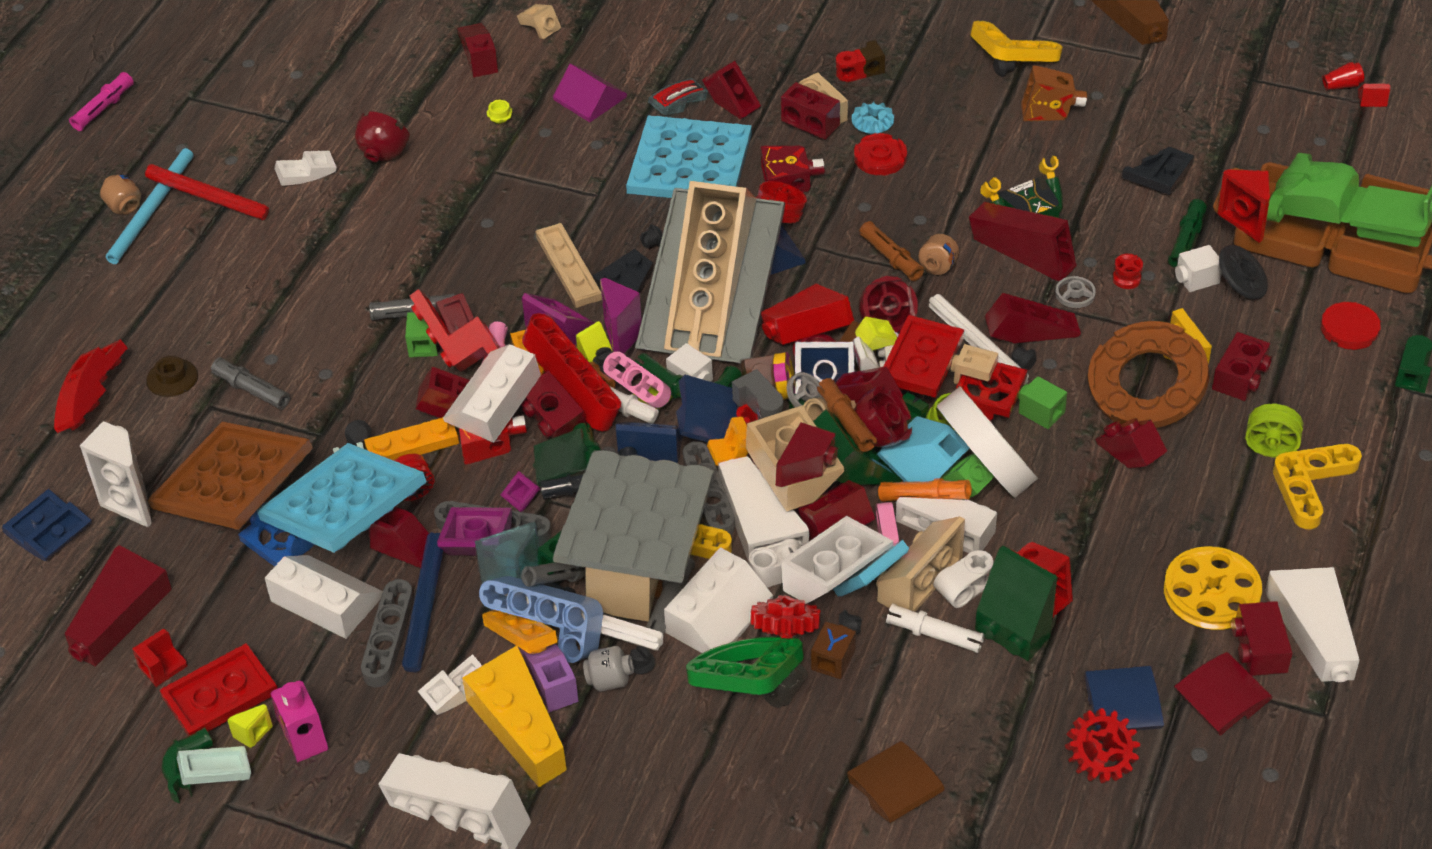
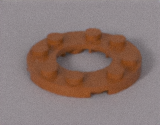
M1145 321L1134 323L1115 331L1111 339L1104 345H1099L1090 361L1088 382L1096 405L1111 420L1120 421L1122 424L1134 418H1137L1138 421L1151 419L1154 426L1158 428L1182 419L1200 403L1209 383V365L1206 353L1200 342L1187 334L1183 328L1167 322ZM1152 352L1171 358L1177 366L1178 377L1175 385L1170 387L1163 396H1156V398L1150 400L1138 399V397L1134 398L1121 387L1119 380L1121 370L1135 356Z

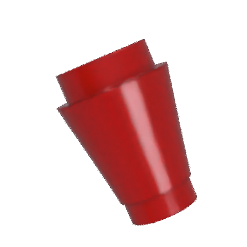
M1349 62L1323 75L1322 82L1326 90L1358 87L1360 83L1364 82V72L1359 62Z

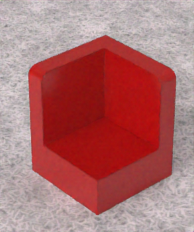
M166 629L160 630L132 648L139 669L156 687L188 666L184 657L173 647L170 634Z

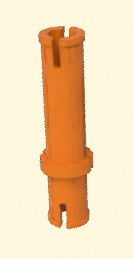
M935 478L933 481L881 482L878 487V496L881 502L897 501L899 497L969 500L972 494L971 483L968 479L944 481L943 478Z

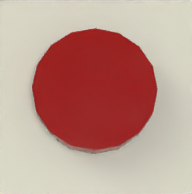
M874 133L863 137L861 142L855 145L854 162L865 173L872 175L893 174L902 169L906 164L907 147L901 139L898 138L897 141L890 134Z
M1356 302L1335 303L1325 310L1321 319V332L1324 337L1330 342L1332 339L1338 343V347L1344 349L1358 350L1369 347L1374 340H1377L1381 329L1380 319L1377 314L1369 307Z

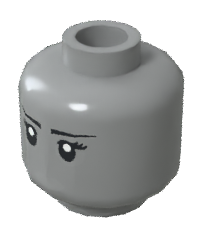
M618 646L593 650L590 652L588 660H584L583 663L587 684L589 686L593 685L597 691L625 687L629 680V674L634 673L631 656L625 655Z

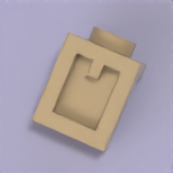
M535 4L517 15L520 25H528L535 28L540 39H545L561 28L552 5Z
M964 344L960 355L955 354L952 360L951 372H955L954 384H958L962 374L989 381L998 362V353Z

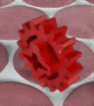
M782 595L773 600L768 599L767 603L759 601L757 605H752L750 624L754 625L755 629H762V632L767 634H775L781 636V638H793L796 634L803 635L804 631L814 632V629H819L820 609H817L816 605L805 604L804 600L790 598V596Z
M1104 708L1097 710L1095 715L1089 710L1083 714V719L1079 717L1073 722L1076 729L1072 728L1066 734L1069 738L1073 739V741L1065 745V749L1073 750L1074 753L1068 761H1077L1079 766L1076 772L1079 774L1086 770L1089 781L1094 780L1097 776H1099L1101 784L1108 782L1110 776L1114 781H1117L1123 777L1122 773L1127 774L1132 771L1133 768L1130 763H1134L1139 759V756L1132 752L1140 747V743L1132 741L1131 738L1137 731L1136 729L1128 730L1126 728L1129 722L1128 718L1118 721V713L1115 710L1108 716H1106ZM1101 725L1098 731H1087V728L1090 726ZM1108 760L1112 762L1115 760L1119 761L1115 766L1104 767Z

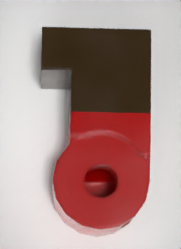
M876 40L866 42L865 48L857 49L853 52L843 51L836 56V76L841 81L850 82L885 73V54Z

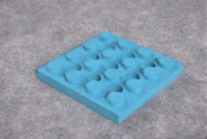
M648 115L626 184L627 194L672 198L674 188L689 189L690 181L738 187L752 135V125ZM662 155H667L666 158H660V157H659V156H662ZM715 160L720 161L719 163H712ZM655 173H662L659 176L653 175ZM715 178L714 181H708L706 179Z
M347 443L256 511L261 521L335 553L337 550L344 548L359 533L366 531L371 524L384 514L391 512L405 498L413 495L427 481L422 471Z

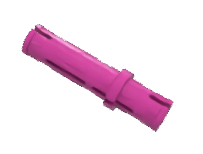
M121 72L110 84H105L101 87L99 94L74 116L69 118L71 126L77 131H82L87 124L111 103L115 104L120 100V95L130 86L134 85L132 77L126 72Z

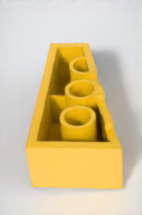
M518 646L511 648L462 677L468 704L538 787L567 771L564 747Z

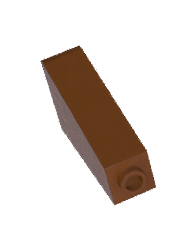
M1091 0L1141 45L1166 41L1169 19L1157 0Z

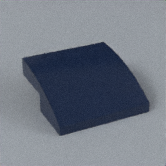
M684 374L679 380L682 405L676 411L680 435L704 442L713 439H724L732 417H736L737 404L733 401L732 388Z
M47 489L2 526V530L10 539L32 555L47 561L92 523V520L71 502L66 504L50 489Z
M1151 666L1085 671L1089 705H1092L1094 715L1100 708H1104L1106 716L1115 710L1118 713V721H1122L1125 718L1129 719L1126 725L1128 730L1136 729V731L1163 728L1162 710ZM1095 725V731H1098L1101 725Z

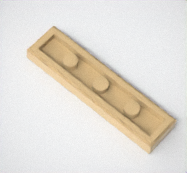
M562 223L536 230V238L574 306L578 308L602 300L599 287Z

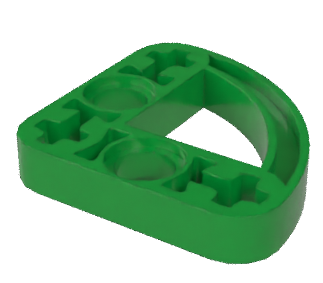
M760 637L717 646L698 655L686 665L688 683L696 687L761 695L770 693L804 659L802 641L797 638ZM759 658L753 665L736 663L738 661Z

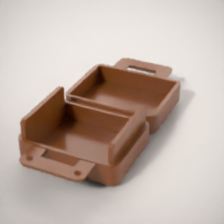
M1272 162L1262 165L1260 171H1268L1270 197L1276 188L1279 177L1288 166ZM1232 168V170H1243L1239 168ZM1370 174L1364 175L1361 187L1368 188L1370 185L1427 195L1429 189ZM1221 189L1213 204V209L1216 213H1218ZM1286 214L1279 223L1266 220L1264 239L1260 243L1237 227L1233 240L1235 245L1247 251L1310 268L1318 266L1325 250L1330 249L1331 254L1328 268L1333 274L1403 293H1413L1416 291L1424 268L1432 270V256L1429 255L1432 248V223L1426 234L1421 237V243L1418 247L1359 237L1357 235V227L1350 226V223L1340 222L1338 224Z

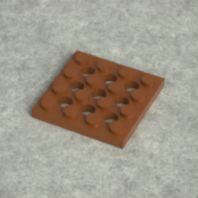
M222 421L147 501L153 510L239 530L247 523L255 511L266 502L275 489L285 481L286 477L295 467L303 461L313 447L309 439Z

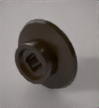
M165 356L159 359L149 371L146 384L148 389L158 396H178L189 391L196 384L198 370L191 362L177 356Z

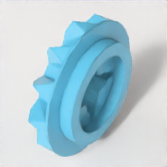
M873 101L872 104L863 103L861 107H855L852 114V123L855 128L862 132L870 134L881 133L893 125L894 115L892 114V108L885 107L884 103L877 105Z

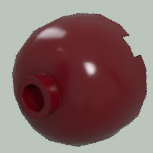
M369 111L367 116L362 113L355 130V142L364 153V157L370 161L393 160L403 152L409 141L410 134L407 128L403 126L401 130L396 126V119L383 113Z
M884 276L875 279L863 290L859 298L858 311L861 319L872 317L887 320L896 333L900 332L908 315L916 316L918 312V300L915 291L898 277Z
M886 385L877 386L861 396L854 408L860 419L877 439V442H872V444L879 448L897 445L909 439L912 434V427L908 429L907 420L911 419V415L905 401L894 389L889 392L884 389Z

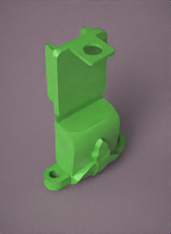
M1299 152L1277 181L1276 188L1270 197L1267 221L1279 223L1286 214L1338 224L1340 222L1350 223V226L1357 227V235L1359 237L1418 247L1421 243V237L1426 234L1432 223V186L1427 195L1370 185L1368 188L1359 187V175L1352 166L1344 163L1312 161L1311 154Z

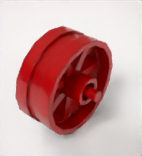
M766 181L760 184L758 196L756 197L758 199L785 202L782 223L798 222L802 217L803 208L807 202V198L802 191L794 186L778 181Z

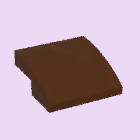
M899 741L847 772L849 783L866 795L871 809L889 823L945 791L943 783L932 769L903 741Z

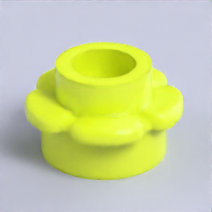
M495 100L489 104L487 117L491 121L502 124L512 117L513 111L507 101Z

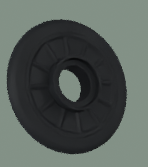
M1237 245L1225 246L1219 254V265L1226 281L1236 292L1246 298H1262L1267 292L1268 281L1261 264L1246 249Z

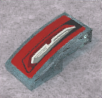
M692 78L670 84L649 97L648 103L663 115L684 112L686 103L706 100L708 90Z

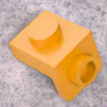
M743 417L731 418L724 439L708 441L707 448L717 466L720 462L747 456V425Z

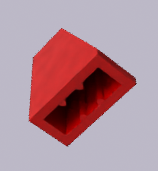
M817 283L761 312L764 334L769 339L781 344H787L844 327L854 321L848 296Z

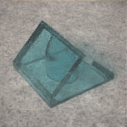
M535 521L474 541L482 584L502 576L522 579L521 573L524 567L538 565L537 549L539 548V540Z

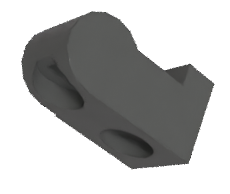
M758 369L732 381L733 401L739 407L747 404L757 414L758 420L782 412L783 397Z

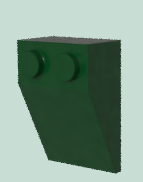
M825 409L813 421L817 428L836 433L835 447L838 448L837 458L844 467V472L836 479L837 481L844 483L850 480L857 484H880L881 482L902 481L877 455L881 448L874 446L867 452L860 451L835 414Z
M1002 545L996 555L977 608L975 630L979 633H984V638L995 641L1005 647L1011 654L1020 656L1029 662L1051 635L1057 576Z

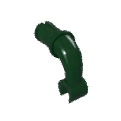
M205 727L179 741L177 739L173 740V744L168 747L162 759L161 770L168 782L169 793L174 802L180 803L177 791L180 788L187 789L191 797L193 796L192 785L182 784L177 761L178 751L209 749L213 747L212 739Z

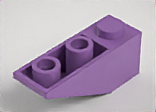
M556 644L550 645L543 652L535 654L527 653L519 648L548 713L579 702L576 678L563 652Z

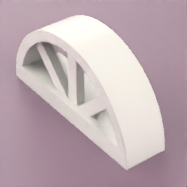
M961 386L937 405V408L955 431L1014 498L1038 479Z

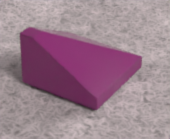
M518 471L500 495L520 512H523L540 490V487L528 476Z

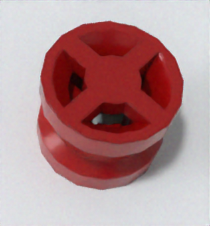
M1128 253L1118 256L1114 264V284L1122 289L1138 287L1141 283V272L1143 270L1142 259L1137 255Z

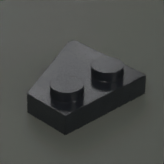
M1167 147L1156 155H1150L1142 159L1141 165L1131 168L1129 165L1123 169L1122 178L1171 195L1192 166L1194 155Z
M633 249L592 277L599 289H601L600 279L607 278L641 294L645 287V281L650 278L654 271L653 262L636 249Z

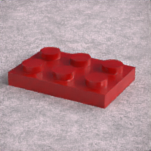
M908 315L883 367L887 366L899 388L936 398L950 369L953 357L957 354L963 341L964 329Z
M247 643L161 688L159 691L162 699L186 734L190 736L204 727L207 731L216 728L233 715L247 711L271 697V692L278 688Z

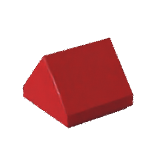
M1364 83L1358 89L1360 107H1387L1390 85Z

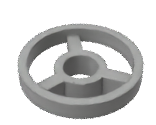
M1079 276L1063 278L1057 283L1055 290L1057 300L1071 308H1082L1090 305L1094 301L1096 293L1093 283ZM1068 283L1067 291L1061 296L1059 293L1060 287ZM1070 297H1090L1089 299L1082 302H1072L1066 300Z
M805 372L793 375L787 383V394L793 406H803L798 402L800 398L807 401L812 398L822 397L817 391V386H820L819 382L812 375ZM801 377L802 384L798 388L799 394L794 395L793 382L795 378Z

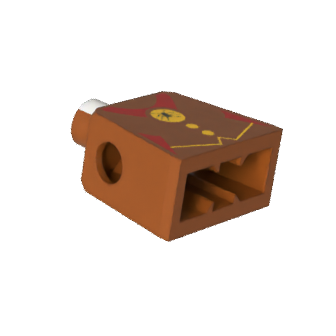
M1032 65L1021 101L1023 121L1065 120L1071 106L1085 107L1087 92L1075 90L1071 74Z

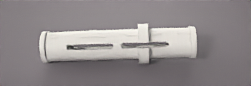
M892 604L889 609L891 613L900 615L901 618L888 614L887 624L912 630L913 635L916 636L924 634L974 651L975 653H979L981 649L980 644L971 642L969 639L983 643L984 633L929 617L927 612L921 610L917 613L896 604Z

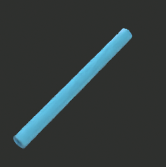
M186 148L182 149L168 170L182 174L194 157L192 151ZM161 183L156 185L105 257L108 262L112 264L119 262L172 187Z

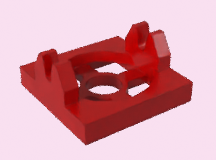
M997 362L990 380L987 381L991 385L993 380L998 383L996 387L987 388L982 384L984 380L962 374L956 389L961 386L989 421L993 419L995 414L1009 418L1018 399L1019 392L1027 378L1028 370ZM968 383L979 387L981 390L979 397L969 392ZM997 392L1009 394L1008 397L1001 401L989 400L990 395Z

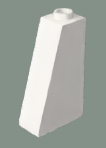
M748 456L718 463L719 476L731 505L735 527L748 563L750 553L758 547L780 543L786 539H796L800 547L809 542V529L794 510L786 512L760 470Z
M1334 567L1270 571L1265 590L1270 602L1278 601L1284 624L1321 682L1354 680L1359 664V656Z

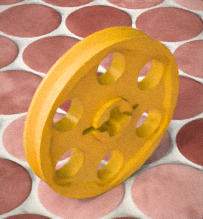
M1204 546L1187 550L1174 558L1166 571L1164 595L1173 612L1189 624L1209 630L1231 629V620L1237 614V611L1230 609L1228 605L1233 602L1240 604L1259 603L1262 595V581L1255 567L1243 556L1225 548ZM1222 560L1228 564V567L1223 569L1216 568L1211 562ZM1183 565H1192L1198 571L1186 573L1181 567ZM1246 579L1251 582L1252 586L1240 587L1235 581ZM1184 588L1190 592V595L1180 597L1174 593V590ZM1208 607L1214 614L1203 616L1197 609Z

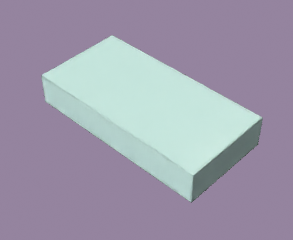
M245 746L178 751L177 761L183 785L250 779L251 769Z

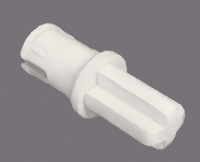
M610 387L621 401L619 411L622 412L623 416L629 417L632 415L651 424L656 421L659 415L658 409L638 401L636 395H627Z

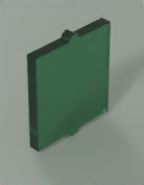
M581 428L534 445L535 462L532 466L536 470V481L539 487L541 486L540 480L565 477L567 473L572 475L587 468L585 452L588 448L584 444V434Z

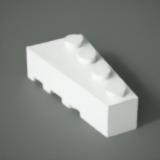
M399 753L378 784L390 806L428 820L432 815L445 828L456 832L458 827H462L475 833L473 835L474 839L487 843L489 839L502 843L501 849H515L531 824V820L514 787L513 781L504 775H491L474 768L465 769L453 766L448 762L439 763L426 760L418 755L409 756Z

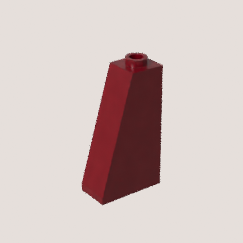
M983 202L969 216L974 240L1056 281L1066 278L1077 266L1068 220L989 202Z
M118 545L113 550L64 634L69 645L68 652L79 662L84 660L96 667L172 590L166 570Z

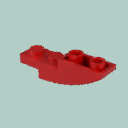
M121 339L102 349L97 347L80 355L72 365L63 382L57 400L54 429L57 433L68 428L75 430L81 426L86 420L84 415L94 410L100 404L98 399L106 391L101 383L107 379V371L112 370L121 363L122 359L120 357L128 349Z

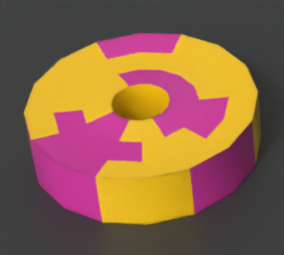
M788 352L774 354L773 359L777 391L781 394L783 400L789 399L787 383L794 375L792 361ZM794 380V382H793V393H794V394H795V380Z

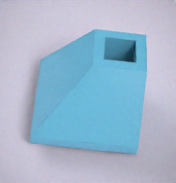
M917 416L908 424V429L912 427V434L909 439L897 445L882 448L877 455L904 482L933 481L935 478H941L970 447L949 425Z

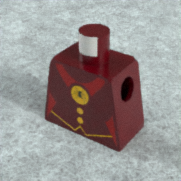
M760 146L761 169L764 182L778 181L786 183L804 193L810 190V176L824 175L825 173L823 158L808 160L805 147Z

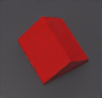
M1227 169L1223 172L1218 215L1260 243L1264 239L1270 201L1268 171Z

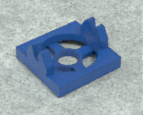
M257 511L250 517L251 525L238 534L242 543L274 567L284 556H302L315 545L300 537L296 538L293 534L288 536L286 542L276 541L275 537L279 533L286 531L261 521ZM265 529L271 534V540L263 546L260 542V534ZM277 548H286L283 550H275Z

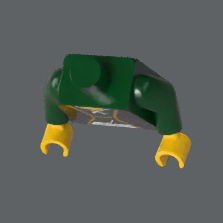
M1052 156L1050 159L1052 167L1046 165L1045 158L1039 164L1040 172L1047 175L1046 180L1041 176L997 193L1001 188V183L997 178L993 177L989 181L991 188L985 182L980 189L981 194L986 198H991L992 201L990 203L1056 218H1059V213L1063 210L1062 189L1059 177H1055L1054 173L1059 164L1055 156Z

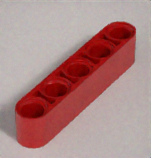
M541 313L533 314L522 337L524 347L530 353L535 354L536 360L545 372L549 370L583 409L585 420L592 428L598 431L610 430L621 407L620 399L551 317Z

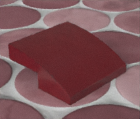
M1228 652L1203 664L1174 686L1185 701L1220 736L1243 716L1249 719L1272 699V695Z

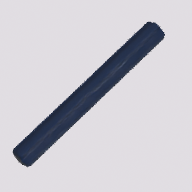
M439 532L429 533L426 539L402 666L406 672H418L421 669L443 550L438 547L437 543L440 536Z

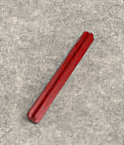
M148 165L145 171V177L249 216L265 220L269 213V207L264 204L156 165Z

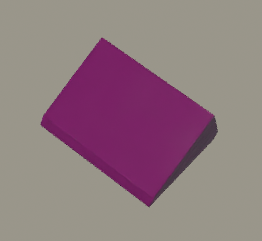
M569 64L553 95V100L586 121L592 122L625 99L627 93L591 71Z
M607 278L600 279L603 317L612 352L624 354L638 339L642 322L640 293Z
M524 293L522 296L526 327L533 314H545L555 321L574 345L577 344L576 334L595 323L556 299Z
M451 507L437 541L438 547L448 555L509 556L512 509Z

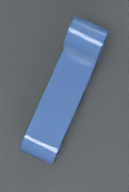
M512 576L491 579L481 585L479 597L484 606L559 627L558 647L563 652L568 663H575L586 659L591 651L598 650L603 609L597 600L542 584L528 587L523 583L522 579ZM525 595L528 597L529 604L526 602ZM553 602L557 607V612L553 608ZM581 610L584 612L585 620L581 616ZM576 640L580 645V651L576 646Z

